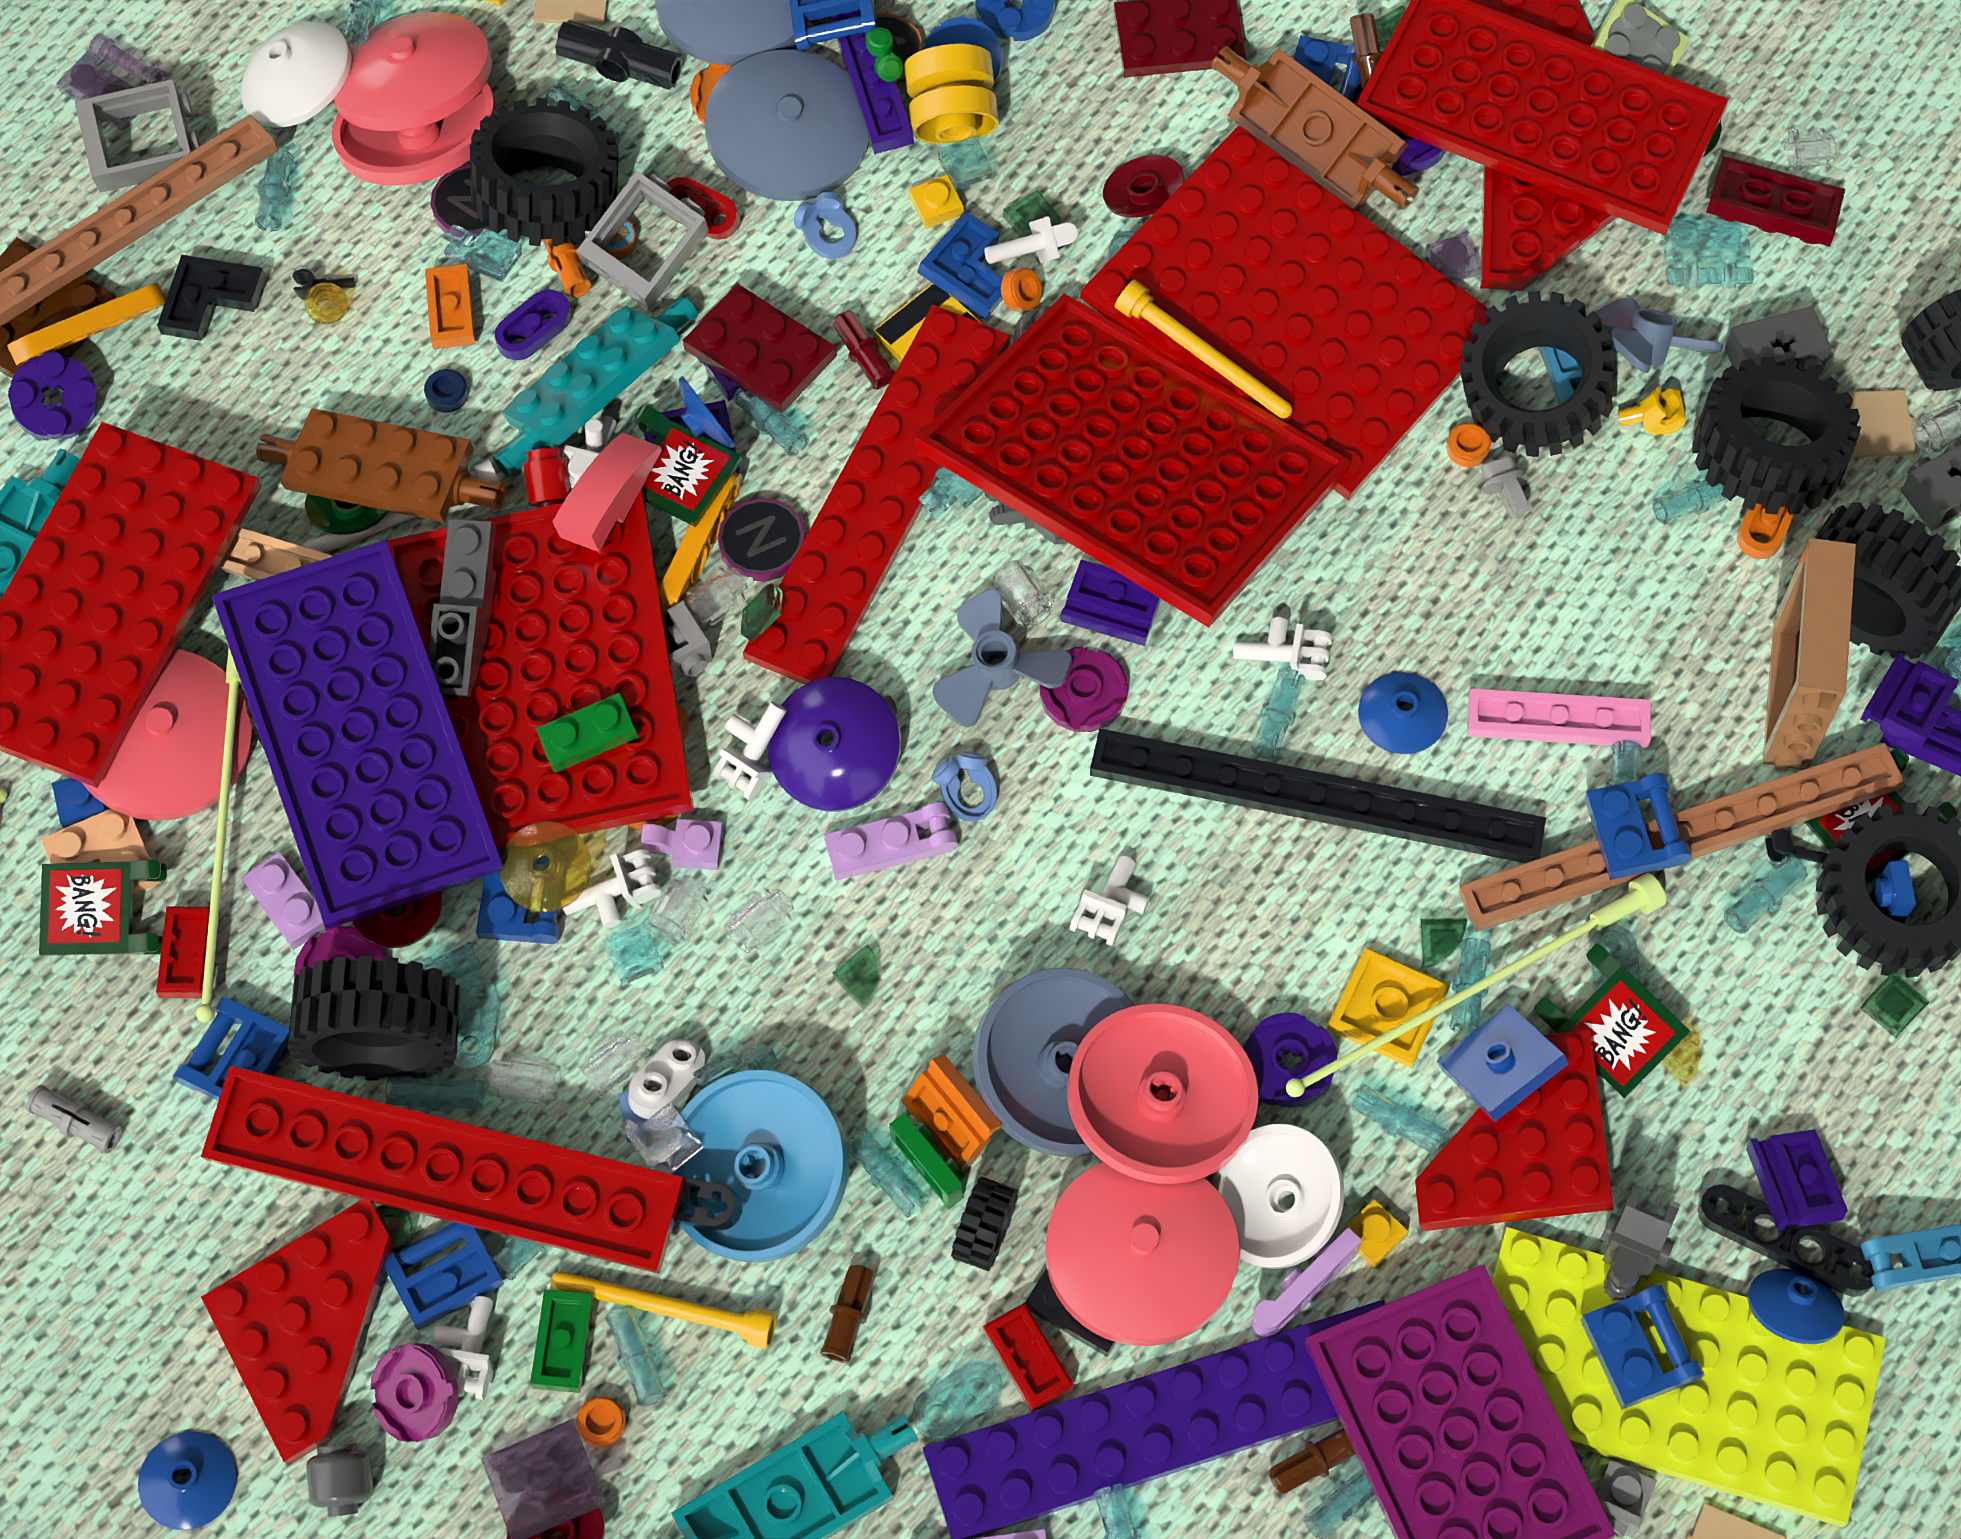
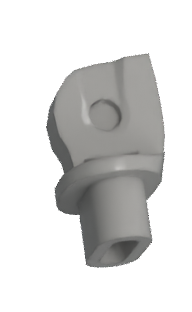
M1512 456L1484 464L1481 467L1486 480L1483 485L1484 492L1489 495L1499 493L1506 512L1511 519L1524 516L1530 507L1520 485L1527 480V472L1518 469Z

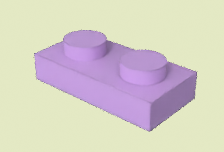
M280 852L241 877L246 887L292 950H295L310 938L325 930L316 900Z

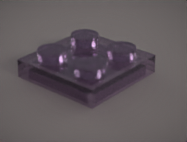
M573 1419L481 1458L511 1539H527L607 1504Z

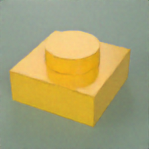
M947 174L909 188V198L925 229L964 214V206Z
M1373 1199L1341 1230L1340 1235L1347 1228L1351 1229L1362 1240L1358 1254L1375 1269L1408 1236L1409 1231Z

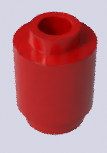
M543 448L526 452L527 462L523 466L528 505L540 508L563 503L571 488L567 459L562 458L561 448Z

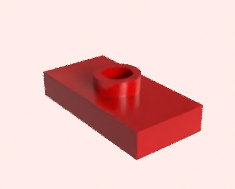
M166 906L156 993L159 998L202 999L210 907Z
M1025 1302L983 1326V1332L1031 1413L1074 1389L1072 1380Z

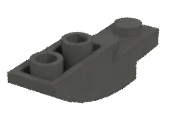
M448 519L440 602L433 606L428 658L441 695L470 697L478 675L490 623L497 574L492 569L496 524L491 521Z

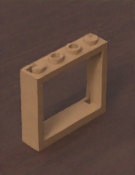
M1809 538L1773 620L1762 764L1774 765L1777 770L1786 772L1788 768L1802 770L1809 768L1846 693L1856 544Z

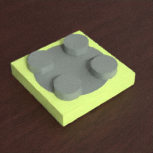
M1616 0L1591 47L1670 77L1690 38L1636 1Z

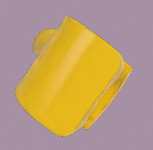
M1658 386L1638 402L1639 405L1618 410L1621 427L1643 422L1645 430L1650 434H1672L1677 432L1686 423L1680 390L1669 388L1660 393L1661 388Z

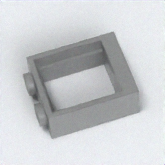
M173 79L74 101L91 176L100 193L141 184L200 147L196 130L189 131L186 118L193 116L187 92L179 93ZM170 107L181 151L111 167L101 123Z
M636 171L576 252L581 263L649 310L709 229L703 217L705 212L696 203L688 198L681 202L669 193L671 188L659 177L651 174L647 178ZM643 197L689 229L650 282L604 250Z

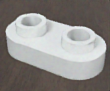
M676 1039L666 1043L630 1081L628 1103L632 1111L646 1119H658L669 1114L703 1077L705 1054L701 1047L686 1039ZM683 1057V1058H687L688 1060H686V1061H679V1060H677V1059H675V1058ZM649 1086H654L659 1088L660 1090L651 1092L645 1088Z

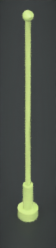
M221 625V634H222L223 636H225L224 631H223V628H222V625ZM229 647L226 683L230 684L203 993L202 1004L196 1010L197 1019L203 1023L212 1021L215 1016L214 1008L211 1006L238 690L239 685H242Z
M1649 873L1636 878L1629 883V893L1590 914L1589 921L1302 1079L1293 1078L1289 1080L1286 1084V1092L1291 1097L1301 1096L1309 1085L1594 928L1600 931L1638 909L1644 914L1652 913L1666 904V895L1661 884Z

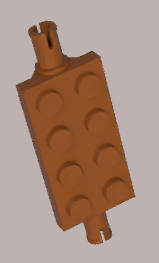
M1225 46L1219 51V54L1231 64L1227 65L1216 56L1212 62V69L1238 86L1237 90L1240 93L1237 103L1227 115L1233 121L1348 206L1357 210V212L1376 189L1397 204L1402 210L1406 209L1411 202L1399 192L1400 190L1415 199L1419 192V187L1413 185L1392 169V166L1408 147L1404 140L1279 48L1262 65H1251L1232 51L1229 46Z
M311 408L296 441L263 434L260 440L267 442V444L258 443L256 449V456L259 461L286 465L280 478V482L286 490L439 522L445 521L450 507L462 506L465 502L499 510L503 504L498 502L497 499L504 501L506 496V485L504 482L471 477L468 472V463L474 448L468 439Z

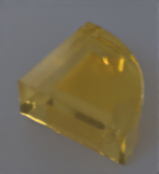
M1691 1023L1686 1025L1691 1032L1660 1062L1683 1090L1695 1077L1701 1059L1700 1039Z

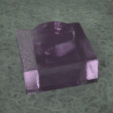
M1466 233L1426 245L1425 255L1430 266L1453 283L1480 275L1481 265Z

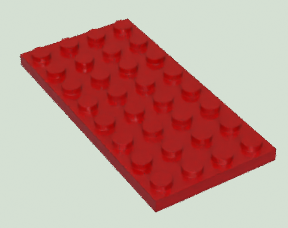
M1411 0L1355 105L1389 129L1666 236L1726 110L1729 99L1469 0Z
M101 422L0 599L1 752L98 788L259 493L262 485L258 477Z

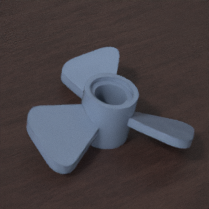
M1632 298L1615 300L1595 311L1601 318L1602 329H1608L1613 347L1634 367L1644 373H1649L1651 365L1658 366L1665 363L1670 346L1709 354L1720 353L1723 347V343L1673 336L1677 321L1672 316L1657 310L1641 309L1636 300Z
M988 589L965 602L957 613L960 627L974 641L972 646L974 665L938 680L933 686V696L936 703L955 722L963 727H971L979 720L991 689H1007L1013 686L1020 676L1047 688L1060 687L1067 679L1072 666V658L1065 650L1018 654L1012 637L1002 632L1001 595L995 589ZM996 656L1006 657V659L999 664H988V662Z

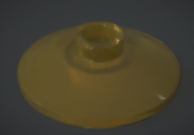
M538 822L522 828L508 841L501 855L503 871H500V878L504 889L517 904L535 912H554L569 906L583 893L591 875V857L585 842L574 830L556 822ZM541 856L549 857L550 864L548 868L543 871H537L535 869V861Z

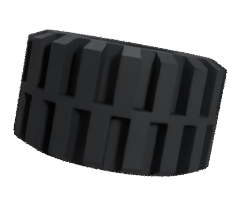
M1961 289L1943 296L1922 310L1908 324L1901 336L1903 348L1929 390L1947 391L1961 387Z

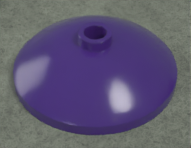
M828 677L801 686L781 704L787 711L770 739L767 751L769 763L776 780L792 798L816 810L840 812L862 806L875 798L887 786L896 771L900 759L901 732L892 708L874 689L850 678ZM826 732H833V743L830 746L823 747L821 745L822 735Z

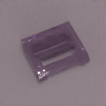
M99 33L91 40L89 50L58 80L56 85L59 92L74 101L135 88L101 67L100 65L106 59L140 79L141 83L137 87L166 81L168 76L166 71L158 66L146 65L115 46V41L112 38ZM136 115L108 122L122 130Z

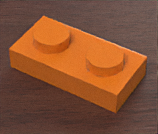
M467 264L426 268L425 278L430 338L433 349L476 344L470 275Z

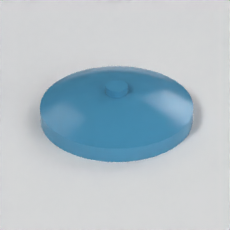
M747 1070L716 1080L701 1090L686 1105L669 1135L663 1161V1172L684 1178L719 1183L735 1191L742 1202V1214L739 1221L733 1227L727 1230H712L684 1224L679 1225L697 1244L714 1254L740 1262L762 1263L778 1260L796 1253L816 1239L827 1227L837 1212L845 1193L849 1174V1150L844 1129L836 1112L815 1089L784 1073L770 1070ZM684 1190L682 1193L678 1210L683 1206V1203L685 1201ZM721 1196L717 1203L706 1202L698 1198L697 1207L711 1211L716 1217L718 1212H726L728 1203L722 1201Z

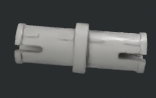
M43 1084L33 1090L26 1103V1110L57 1125L61 1134L69 1138L77 1136L101 1149L106 1154L110 1153L117 1146L122 1136L123 1129L121 1126L90 1111L88 1104L80 1100L72 1102L51 1091Z

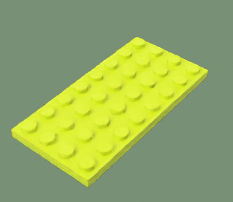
M1506 1227L1492 1283L1573 1447L1844 1528L1848 1524L1886 1342L1885 1337L1843 1325L1838 1335L1827 1342L1820 1344L1795 1343L1773 1334L1761 1325L1751 1312L1747 1297L1652 1270L1648 1280L1639 1277L1629 1297L1637 1295L1641 1291L1655 1285L1663 1286L1668 1296V1300L1665 1302L1692 1360L1699 1361L1705 1375L1693 1383L1621 1410L1580 1321L1586 1313L1621 1301H1612V1298L1604 1293V1281L1611 1264L1602 1260L1604 1255ZM1648 1311L1637 1314L1636 1317L1663 1374L1674 1370L1675 1368Z

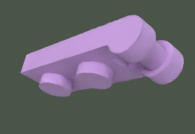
M934 802L924 806L921 810L823 834L835 881L955 850L958 847L955 832L949 830L947 824L950 815L946 803ZM930 827L932 835L929 838L919 840L917 830Z
M1349 1228L1338 1238L1332 1234L1327 1243L1314 1254L1317 1259L1305 1271L1301 1267H1297L1286 1277L1280 1285V1289L1284 1292L1275 1301L1263 1300L1257 1304L1251 1324L1253 1334L1257 1338L1262 1339L1280 1333L1358 1255L1362 1240Z

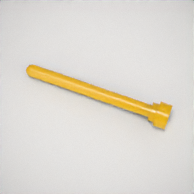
M1134 279L1122 291L1115 303V308L1128 318L1131 316L1137 319L1143 317L1278 417L1288 418L1291 415L1292 406L1289 402L1153 304V297L1148 294L1149 289Z
M563 1271L555 1272L550 1279L552 1287L559 1291L592 1293L594 1299L737 1332L740 1333L741 1339L748 1340L749 1346L766 1350L771 1346L777 1325V1312L757 1307L755 1311L746 1310L745 1314Z

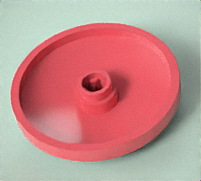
M415 13L380 23L363 32L349 43L352 53L351 68L345 83L333 99L337 111L344 119L358 127L369 130H409L439 121L468 104L486 84L492 69V55L486 37L481 29L470 20L449 13Z
M486 82L481 91L468 104L455 113L429 125L401 131L369 130L350 123L338 113L333 124L332 141L343 167L353 176L363 181L394 186L424 182L449 173L470 160V144L474 129L480 130V121L486 115L495 120V109H497L491 88Z
M173 649L100 785L96 788L83 783L87 790L100 802L119 813L151 821L175 820L188 817L217 803L220 800L230 684L226 683V672L202 656L181 649ZM240 689L238 690L230 790L244 771L252 744V725L246 709V700Z
M1153 1003L1119 1010L1100 1021L1088 1032L1073 1057L1067 1082V1101L1069 1112L1078 1134L1088 1148L1104 1163L1122 1174L1145 1182L1178 1184L1204 1178L1224 1167L1237 1155L1246 1142L1255 1121L1258 1108V1085L1253 1066L1246 1052L1233 1035L1223 1026L1192 1009L1171 1004Z
M1101 1162L1078 1176L1058 1199L1052 1211L1046 1234V1266L1057 1297L1065 1309L1084 1327L1105 1339L1117 1343L1134 1346L1161 1345L1180 1340L1194 1333L1210 1321L1220 1310L1232 1289L1239 1262L1238 1232L1232 1213L1225 1200L1205 1178L1186 1183L1157 1184L1129 1177Z

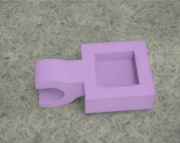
M676 819L675 831L660 825L644 824L641 836L642 849L648 850L650 854L672 855V866L674 868L718 870L722 822Z

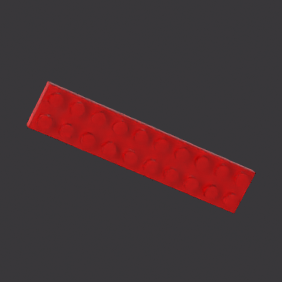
M936 305L931 306L743 651L745 660L804 685L818 679L833 676L944 468L915 450L917 436L1008 348L1010 334Z
M229 1066L201 1154V1158L207 1161L358 1199L369 1200L374 1203L660 1274L686 1182L681 1176L234 1066Z

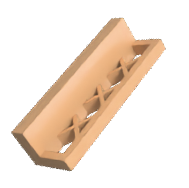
M239 528L217 569L257 581L333 556Z

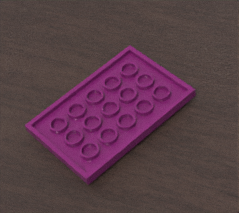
M1484 1264L1305 1338L1306 1348L1395 1539H1613L1616 1536Z

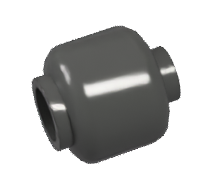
M356 1442L317 1447V1455L307 1461L306 1471L310 1503L318 1508L327 1507L328 1517L358 1513L357 1503L365 1502L372 1497L373 1481L370 1456L363 1450H357Z

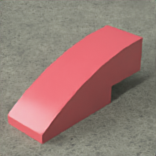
M623 432L614 438L581 475L552 522L560 538L599 552L615 522H624L662 451L661 447Z

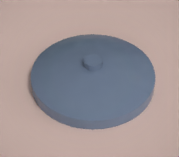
M655 0L657 19L666 37L684 53L708 63L734 66L755 54L773 50H790L796 45L789 0ZM814 20L807 21L808 28L812 26Z
M773 50L745 58L721 76L711 91L707 102L705 135L709 151L715 163L735 184L748 192L764 198L779 201H802L816 198L823 192H831L855 173L868 149L869 136L848 73L828 59L812 53L798 50Z
M1049 968L1033 972L1018 979L1003 990L988 1006L976 1030L973 1044L974 1078L981 1099L1001 1122V1128L1013 1139L1026 1147L1047 1155L1076 1157L1093 1153L1078 1134L1069 1112L1067 1101L1068 1075L1077 1048L1088 1032L1109 1015L1119 1010L1136 1006L1122 990L1108 980L1084 970Z

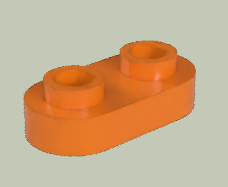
M1757 503L1754 510H1747L1737 535L1738 545L1746 555L1756 559H1766L1779 551L1795 515H1789L1786 507H1781L1777 515L1765 514L1766 505ZM1753 536H1762L1766 542H1757L1753 539Z

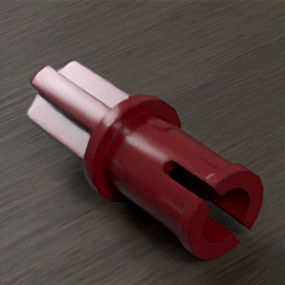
M847 310L838 314L834 318L833 327L850 351L848 354L850 361L858 363L873 389L879 390L888 385L895 371L892 370L878 349L879 341L875 337L869 336L853 311Z

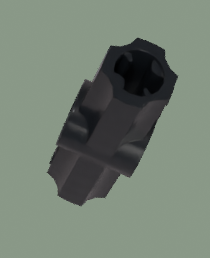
M563 21L558 31L555 45L558 56L594 66L600 75L619 83L625 82L628 78H633L670 90L672 87H675L683 65L682 54L643 43L642 39L635 32L624 27H614L610 32L575 21Z

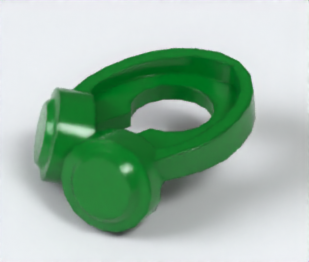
M881 27L871 29L866 35V48L871 55L877 57L874 62L876 74L886 82H892L905 76L904 59L892 33L888 29Z

